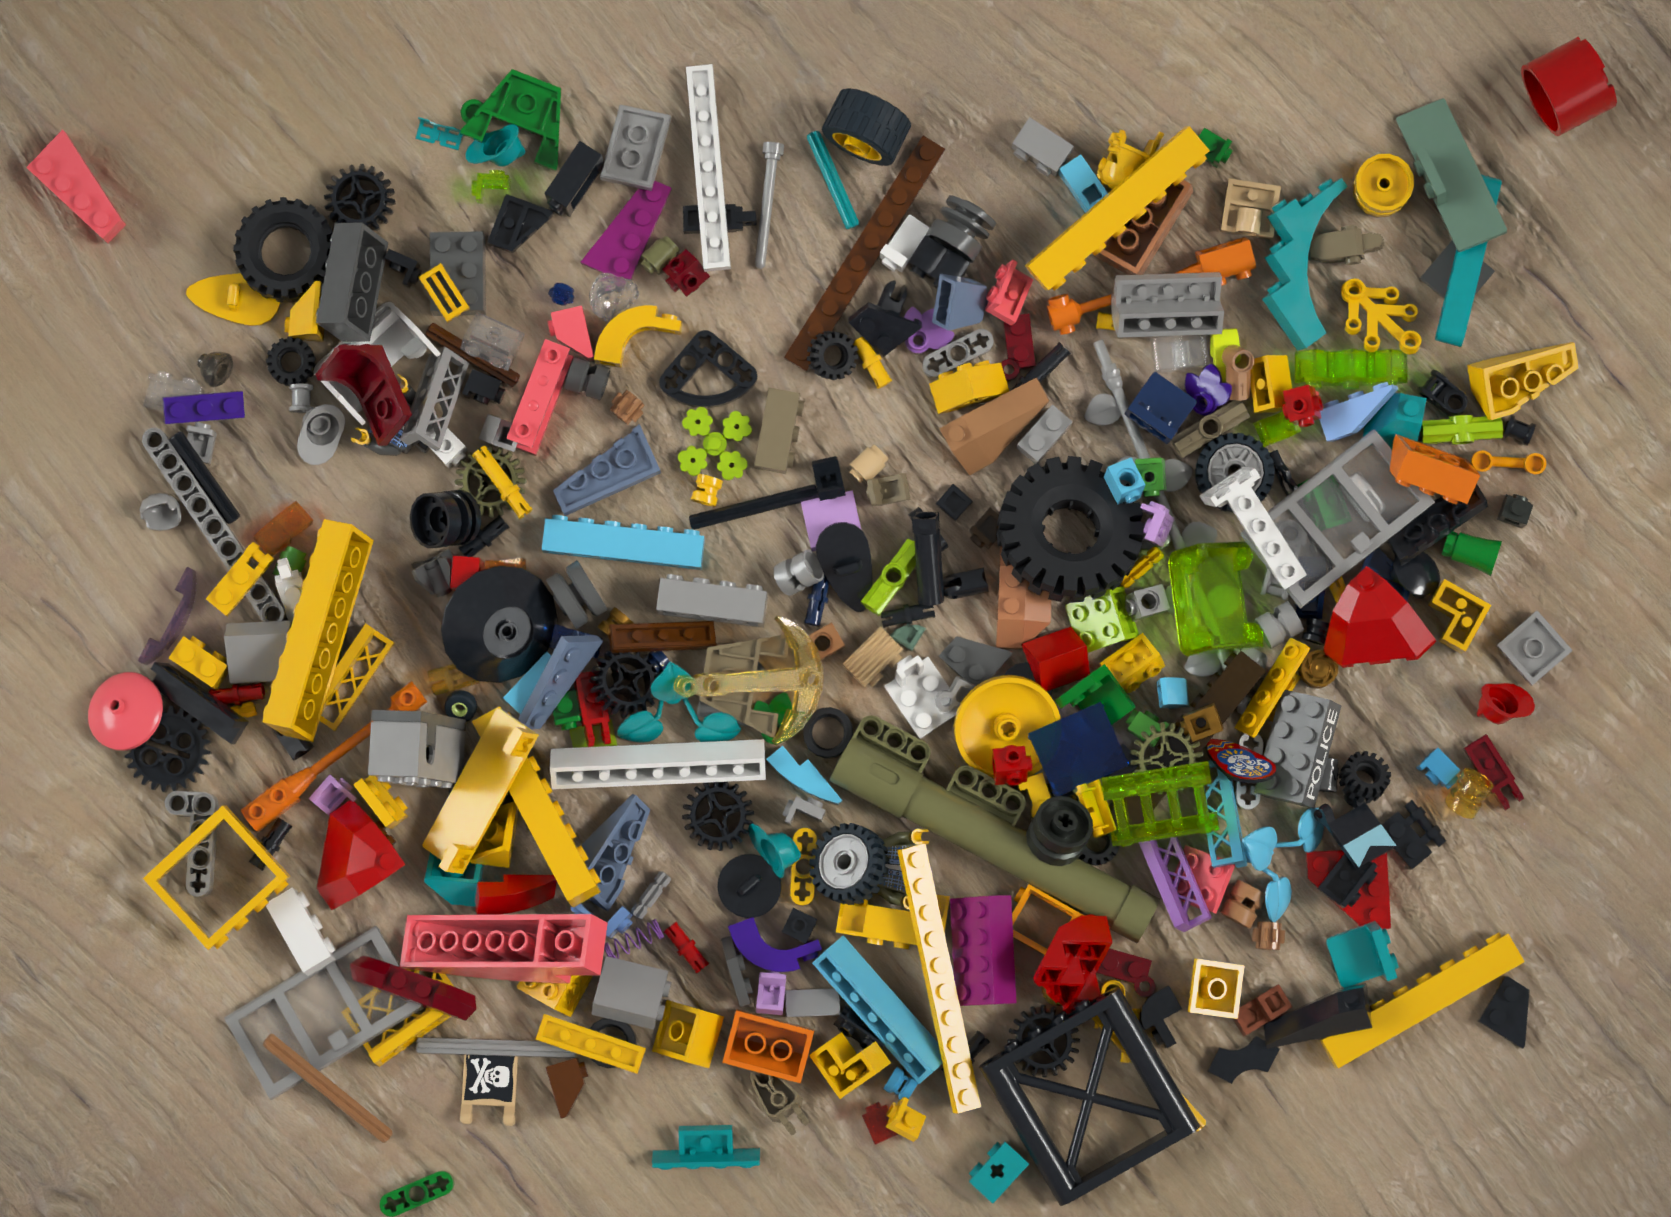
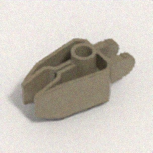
M1355 225L1341 227V231L1323 233L1312 239L1310 257L1311 260L1326 264L1345 262V265H1355L1365 259L1364 253L1381 251L1384 246V239L1378 233L1362 234L1361 229H1357Z
M751 1072L750 1078L753 1088L772 1122H782L791 1136L796 1133L795 1127L787 1119L791 1114L795 1112L797 1118L805 1126L810 1123L800 1109L803 1099L784 1079L768 1075V1086L767 1084H761L755 1074Z

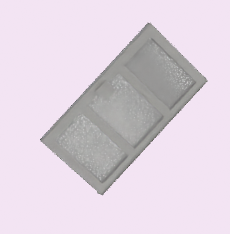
M1374 429L1267 512L1307 574L1285 589L1300 608L1435 503L1430 495L1420 491L1418 486L1411 484L1410 487H1405L1395 482V477L1389 471L1392 449ZM1243 530L1240 533L1242 538L1272 573L1247 532Z
M374 926L332 952L336 959L335 961L309 976L302 971L298 972L224 1017L226 1024H228L269 1099L273 1100L304 1081L301 1076L263 1046L264 1040L270 1034H274L318 1071H321L424 1008L421 1005L353 981L350 963L361 956L371 957L400 967L377 926Z

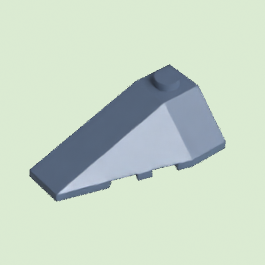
M632 794L582 844L589 858L585 861L588 869L594 868L601 880L597 884L601 892L588 900L606 911H609L623 889L625 880H622L627 864L631 865L634 857L630 855L635 842L641 838L650 809L635 794Z

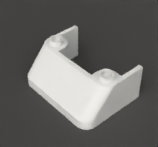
M386 302L376 309L370 342L341 341L337 345H382L391 363V367L404 355L408 359L421 357L427 348L436 357L441 354L419 328L392 302ZM335 346L325 357H323L316 364L313 371L314 375L321 368V365L333 353L334 349L337 346ZM321 381L363 426L366 421L357 413L363 409L356 395L341 383Z

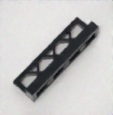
M154 662L151 670L157 675L152 682L157 686L160 693L227 742L236 744L249 721L169 663Z

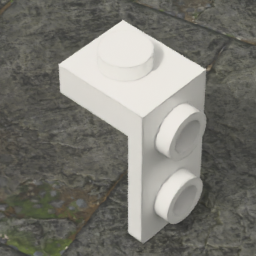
M908 215L888 245L885 244L880 251L881 263L892 271L897 269L902 272L930 227L912 215Z
M432 424L428 425L425 434L435 439L434 428ZM448 428L441 448L437 451L430 448L448 468L452 465L457 467L460 461L467 457L465 453L468 451L466 446Z

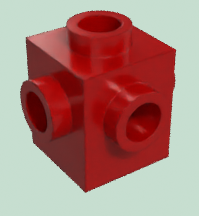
M1304 385L1283 391L1285 404L1282 405L1286 420L1289 419V422L1302 428L1314 425V420L1321 419L1320 411L1323 410L1321 397L1316 395L1314 387Z
M1008 745L1004 748L993 749L992 768L995 785L1009 784L1014 786L1027 782L1028 772H1032L1031 755L1026 756L1025 746Z

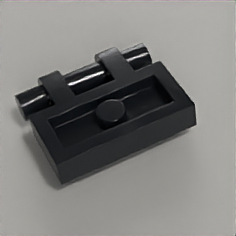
M1410 800L1404 806L1410 813L1407 818L1404 819L1397 811L1382 826L1397 845L1394 848L1396 853L1412 870L1433 853L1426 845L1430 840H1433L1438 847L1447 840L1440 833L1442 830L1437 824L1434 826L1426 817V811L1421 806L1418 807L1413 800ZM1415 821L1426 832L1422 837H1419L1410 826Z

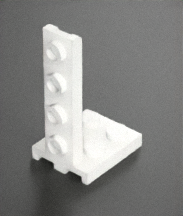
M1242 467L1199 496L1205 505L1218 506L1220 508L1227 503L1229 504L1280 586L1285 590L1307 574L1251 488L1255 485L1254 482L1261 478L1255 468Z
M909 655L897 663L895 679L886 684L884 688L918 738L922 739L956 716L958 707L955 706L948 712H943L936 707V695L942 690L950 691L949 686L929 657L921 660L919 655L915 658ZM944 697L941 704L947 705L950 702V698Z

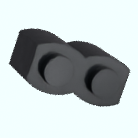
M926 235L908 261V264L912 267L910 271L922 279L925 276L934 280L933 286L938 288L940 274L963 277L970 267V262Z

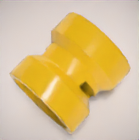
M698 474L696 479L697 488L693 491L690 500L716 507L718 501L716 495L718 490L721 489L723 481L708 475Z

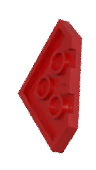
M1343 850L1306 852L1307 879L1318 888L1343 856ZM1387 853L1371 861L1378 865L1374 870L1378 874L1369 886L1364 883L1358 892L1361 896L1352 907L1347 905L1345 908H1341L1332 901L1354 920L1358 926L1376 921L1381 929H1391Z

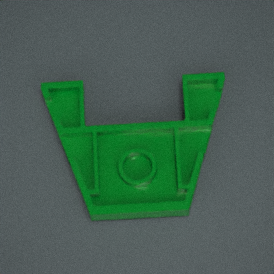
M511 69L484 104L479 107L473 117L464 125L460 135L482 143L492 118L508 124H515L520 129L543 137L534 163L556 172L558 168L561 88Z

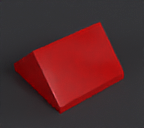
M1071 626L1021 644L1036 683L1047 692L1084 679L1090 675L1087 645Z

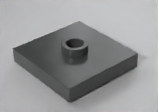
M1453 240L1420 277L1425 284L1443 299L1445 298L1456 252ZM1484 261L1475 295L1495 272Z

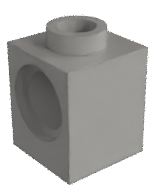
M1163 584L1137 590L1125 596V609L1128 615L1131 616L1132 622L1156 616L1170 610ZM1142 598H1145L1148 601L1149 609H1146L1142 605Z

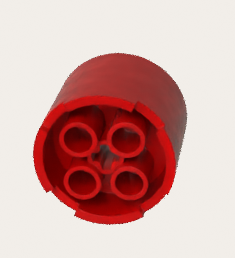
M1579 36L1521 67L1522 80L1530 101L1542 122L1555 136H1560L1617 105L1614 86L1612 84L1607 85L1608 78L1603 70L1605 66L1593 46L1586 39L1581 41Z

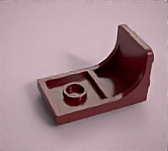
M339 345L315 374L318 381L341 383L356 395L378 446H387L412 416L410 407L382 345Z

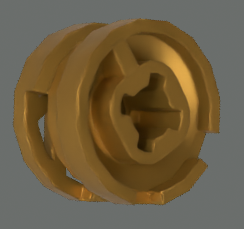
M1315 650L1306 655L1300 665L1299 673L1306 685L1312 688H1323L1335 680L1338 674V664L1326 656L1323 650Z

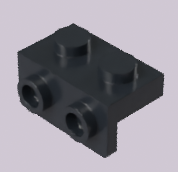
M1344 853L1317 889L1341 908H1345L1347 905L1352 907L1361 896L1358 891L1365 883L1369 886L1378 873L1374 870L1378 865L1374 862H1369L1356 870Z

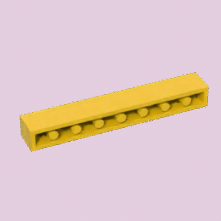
M1185 126L1030 260L1025 267L1045 290L1052 288L1055 291L1066 282L1064 277L1070 271L1076 273L1086 264L1085 258L1091 253L1094 256L1100 253L1107 246L1104 242L1111 236L1116 238L1127 229L1125 224L1133 218L1134 221L1139 219L1147 211L1144 208L1151 201L1157 203L1167 194L1165 191L1167 187L1172 183L1176 186L1187 177L1185 172L1193 166L1196 169L1207 159L1205 154L1210 150L1190 126Z
M497 708L472 721L480 738ZM527 756L509 792L562 892L573 908L599 894L601 891L597 884L601 880L594 868L588 869L585 861L589 858L582 845L579 847L575 845L573 838L577 836L570 823L564 824L561 816L565 813L557 800L552 802L549 794L553 791L546 778L541 780L538 776L537 771L541 769L534 756Z
M1500 932L1487 938V945L1480 949L1475 945L1462 953L1464 958L1455 962L1452 958L1439 966L1441 971L1431 975L1428 972L1416 979L1418 984L1410 989L1405 985L1394 991V998L1385 1002L1382 998L1370 1005L1372 1028L1322 1038L1320 1042L1335 1068L1344 1066L1524 963L1525 961L1510 935L1504 934L1501 936Z

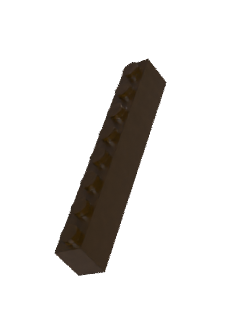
M1241 650L1238 654L1233 651L1223 663L1227 666L1223 673L1219 675L1216 672L1206 685L1210 689L1204 696L1200 693L1190 704L1193 708L1192 711L1214 703L1223 725L1266 670ZM1184 714L1176 721L1175 729L1177 730L1175 732L1179 733L1181 728L1180 722L1184 721ZM1200 717L1196 720V724L1199 727H1203L1206 725V720ZM1215 734L1194 742L1189 740L1191 745L1195 742H1200L1199 747L1193 748L1194 753L1201 752ZM1173 736L1168 737L1172 751L1176 753L1188 752L1187 747L1181 740ZM1161 741L1156 746L1159 750H1161ZM1164 744V755L1153 759V761H1160L1161 764L1164 762L1163 766H1167V772L1169 773L1170 761L1181 758V756H1174L1173 753L1170 754V751H1167L1166 744ZM1189 760L1179 761L1174 764V780L1181 777L1186 771ZM1145 765L1153 777L1165 781L1164 770L1160 765ZM1143 773L1137 779L1132 776L1123 787V790L1126 791L1124 796L1120 800L1115 797L1109 805L1115 825L1129 837L1136 833L1168 793V787H1164L1163 794H1158L1159 785L1156 784L1153 790L1149 791L1148 786L1151 783L1149 780L1144 784H1140V779L1144 777Z

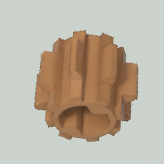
M625 390L623 394L619 392L611 401L613 406L610 408V411L625 424L629 425L631 421L636 423L643 414L641 409L645 405L634 394Z
M1257 922V928H1254L1252 931V942H1256V949L1280 950L1281 944L1285 943V930H1281L1282 924L1276 922Z

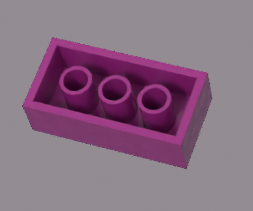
M1011 895L951 898L953 970L960 1006L1017 1003Z

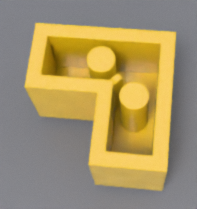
M989 360L976 363L974 367L972 363L956 367L957 372L948 371L939 374V380L929 383L938 414L954 412L974 403L992 401L1009 392L1002 364H990Z
M1446 579L1440 582L1428 606L1451 618L1439 642L1460 654H1463L1468 649L1491 607L1489 603Z
M842 1032L809 1055L839 1099L891 1064L876 1041L857 1054Z

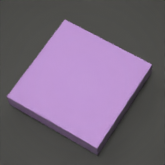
M853 490L845 492L846 496L820 501L818 497L801 502L811 551H816V542L819 534L825 527L833 523L848 522L855 524L861 529Z

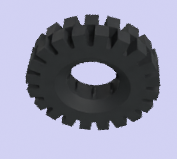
M1068 456L1066 463H1061L1059 457L1046 459L1043 467L1036 463L1026 470L1024 477L1019 475L1004 498L998 517L997 526L999 528L996 534L998 546L1003 548L1001 557L1006 566L1012 565L1014 567L1011 574L1020 583L1026 579L1030 582L1028 589L1037 595H1040L1042 590L1050 592L1048 597L1050 600L1061 602L1063 596H1070V603L1084 602L1087 595H1090L1092 600L1104 596L1108 588L1113 591L1122 583L1124 576L1129 575L1143 544L1141 542L1144 537L1143 531L1145 523L1141 522L1143 511L1140 508V502L1127 503L1125 501L1117 504L1104 479L1105 473L1101 471L1103 464L1091 459L1088 466L1081 464L1082 457ZM1065 508L1084 513L1088 519L1090 518L1096 528L1094 537H1097V542L1092 547L1088 546L1086 551L1082 553L1071 554V552L1065 553L1053 547L1052 543L1047 541L1043 533L1045 525H1042V522L1047 515L1052 516L1054 511Z

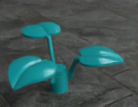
M670 661L664 671L651 685L652 695L659 700L656 714L653 716L649 711L634 713L619 726L617 736L624 740L638 743L655 740L663 731V724L658 720L662 714L664 701L668 704H676L681 699L685 703L695 724L699 726L694 734L700 742L730 741L741 732L742 727L733 716L723 712L712 713L706 716L703 722L700 721L688 700L696 691V683L689 673Z

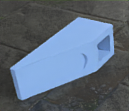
M1388 382L1373 386L1374 391L1367 394L1359 391L1348 395L1349 400L1339 403V400H1333L1323 404L1324 409L1320 411V422L1327 442H1334L1357 434L1398 390L1397 385H1389Z

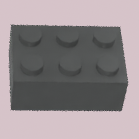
M483 231L430 232V270L441 263L470 308L459 316L486 315V249ZM437 272L436 276L457 308L462 306L441 272ZM430 277L431 288L447 313H451L452 309ZM430 296L431 313L433 316H443Z

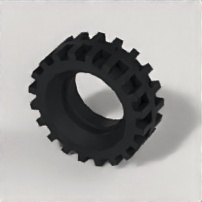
M280 197V201L275 202L269 199L265 201V205L259 208L257 206L251 209L252 213L248 217L244 216L241 220L242 226L240 230H236V244L233 245V251L236 256L235 262L249 286L254 291L259 292L262 297L267 299L270 297L282 303L283 300L298 302V298H301L315 281L324 283L326 260L329 257L330 239L333 232L323 214L321 215L311 204L308 206L300 199L291 201L287 200L286 197ZM292 228L299 230L310 242L311 253L309 260L301 270L294 274L282 275L275 273L263 261L262 247L264 241L270 233L277 229Z

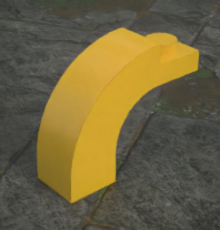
M652 305L637 306L625 310L614 317L603 329L596 345L594 361L597 364L621 368L625 347L633 336L643 331H659L681 335L682 321L677 320V316L671 314H662V317H657L658 308Z

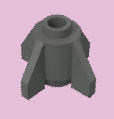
M446 549L437 556L425 561L411 564L413 568L411 572L415 581L431 595L436 594L437 597H441L452 591L450 587L453 556L450 549Z

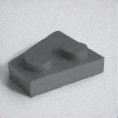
M956 636L938 657L961 678L977 686L981 682L990 679L1010 658L1012 653L1008 650Z

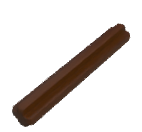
M432 323L428 327L425 334L428 338L443 347H447L458 356L501 380L508 386L514 387L518 383L520 374L437 324Z

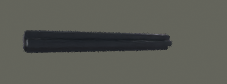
M812 484L689 516L691 528L695 530L818 498L817 487Z

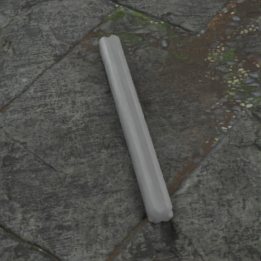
M419 1037L416 1041V1051L422 1054L574 1058L576 1055L574 1052L541 1041Z

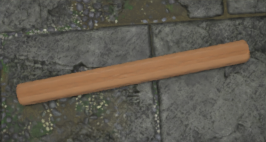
M274 1034L267 1036L263 1042V1046L382 1143L390 1139L393 1133L389 1127Z

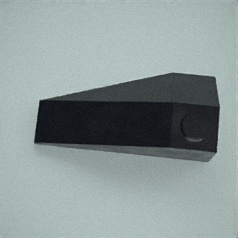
M1363 983L1339 988L1264 1024L1266 1048L1269 1049L1372 1028L1367 984Z

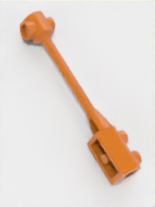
M1242 237L1195 252L1197 262L1174 274L1220 272L1222 276L1221 286L1227 284L1226 278L1236 275L1237 280L1252 276L1251 270L1256 269L1250 240ZM1060 294L1049 298V305L1046 308L1053 330H1059L1060 335L1074 332L1076 330L1074 325L1080 323L1082 314L1110 306L1112 294L1078 304L1072 298L1069 299L1068 294Z
M411 681L390 697L391 707L387 710L417 711L428 701L413 681ZM371 722L313 766L307 767L287 778H282L240 810L253 829L260 832L301 801V794L317 778L318 774L370 736Z

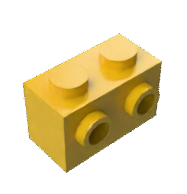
M1265 355L1254 358V365L1250 370L1254 413L1283 411L1282 405L1285 404L1283 391L1292 389L1288 356Z
M183 636L169 656V659L212 688L218 689L228 675V665L225 664L227 658L217 651L210 654L203 648L206 644L196 637L192 636L189 640Z

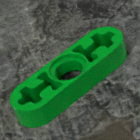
M439 1171L391 1191L381 1198L380 1210L384 1215L394 1217L447 1195L454 1188V1178L447 1171ZM438 1176H441L443 1179L448 1178L447 1190L443 1191L441 1187L432 1190L435 1196L430 1197V1190L424 1182L429 1180V1185L438 1182ZM414 1186L422 1187L425 1192L423 1200L415 1202L410 1198L409 1193ZM404 1190L405 1199L410 1206L406 1208L405 1202L396 1206V1212H393L392 1209H386L385 1204L389 1202L388 1198L392 1197L393 1200L402 1198L400 1192Z

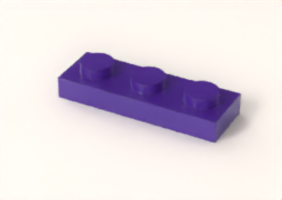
M243 391L162 397L164 424L245 418Z

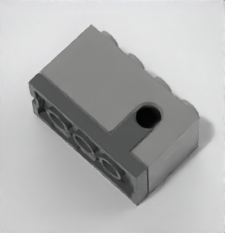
M372 710L371 721L373 722H371L368 775L377 776L378 782H389L391 784L428 788V786L453 788V784H456L464 767L466 733L464 731H466V720L423 711Z

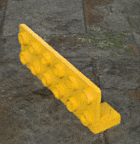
M497 708L422 844L423 848L442 860L438 867L446 872L464 873L539 734L502 709Z

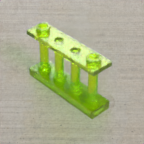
M1208 761L1101 778L1104 801L1113 800L1118 825L1116 827L1117 830L1111 832L1112 846H1129L1133 843L1196 833L1208 834L1219 830L1217 812H1208L1204 785L1212 784ZM1193 787L1198 815L1182 817L1177 790ZM1165 791L1167 792L1171 819L1155 821L1150 794ZM1138 795L1141 800L1144 823L1128 825L1124 798Z

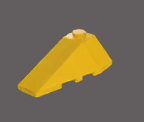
M1570 342L1486 359L1469 364L1467 368L1473 395L1488 420H1494L1514 414L1530 399L1534 400L1540 396L1539 393L1547 387L1557 384L1578 369L1575 343Z

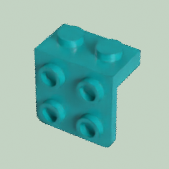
M1376 921L1327 938L1326 944L1342 987H1349L1381 975L1387 981L1398 978L1395 969L1399 968L1394 953H1389L1387 947L1388 944H1391L1390 937L1386 928L1381 929Z

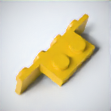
M1290 637L1234 728L1255 738L1266 719L1273 722L1278 701L1284 690L1293 691L1301 678L1296 674V671L1309 652L1310 647Z

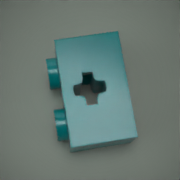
M1005 1141L1002 1145L997 1142L987 1152L990 1158L983 1165L978 1162L968 1173L971 1176L969 1182L992 1204L1029 1165ZM1001 1163L1003 1165L1001 1171L1004 1174L1001 1177L996 1175L992 1178L990 1176L992 1173L991 1165L998 1166Z

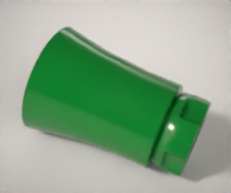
M1452 531L1447 535L1441 555L1452 557L1451 560L1463 563L1491 576L1502 541L1480 538L1462 532L1458 534Z

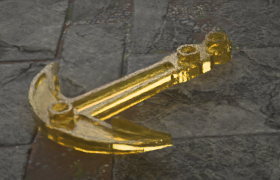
M776 615L774 620L782 629L789 648L794 649L795 667L724 674L722 672L698 673L693 677L680 675L674 681V690L678 695L686 698L694 694L699 697L721 696L731 692L795 691L792 710H786L782 724L772 740L774 745H779L803 729L816 711L823 691L824 673L818 649L805 630L789 619ZM814 675L815 680L812 684H810L809 679L811 676ZM713 681H715L716 686L713 690H711L710 684ZM687 683H691L689 691H685Z

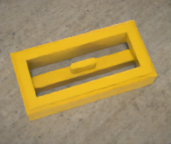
M441 263L419 276L420 281L447 323L452 321L454 317L461 315L462 312L470 309ZM437 272H441L462 306L459 308L455 306L436 276ZM432 278L452 309L451 313H447L426 279Z

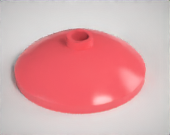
M124 672L107 679L96 690L89 705L88 723L93 736L102 745L118 751L134 749L145 743L154 734L161 721L163 701L160 691L149 678L139 673ZM119 703L118 709L115 710V706Z

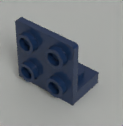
M1153 372L1124 415L1165 444H1168L1197 401L1157 372Z

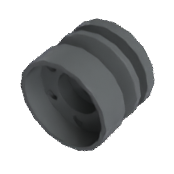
M949 195L946 204L950 208L942 207L940 210L948 221L935 219L926 236L958 254L968 262L973 263L982 249L980 243L974 239L975 236L988 239L990 234L987 230H993L996 222L974 203Z

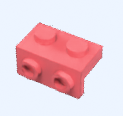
M1013 259L1006 265L1002 264L995 274L997 282L986 296L988 303L985 308L986 312L1011 326L1016 323L1034 280L1015 269L1018 262Z

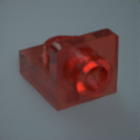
M877 1102L865 1108L866 1113L862 1117L875 1145L898 1135L896 1132L886 1128L889 1117L886 1116L888 1112L886 1104L881 1106L880 1102Z

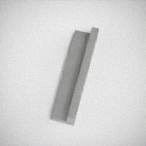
M445 346L438 350L441 353L438 357L433 353L429 354L410 409L412 416L406 422L400 438L407 445L420 440L435 451L441 448L469 362ZM450 361L459 366L457 374L453 376L449 368ZM446 381L450 389V395L445 397L441 387L442 383ZM436 403H440L443 411L442 418H437L434 410ZM432 424L436 434L435 439L425 434L428 425Z

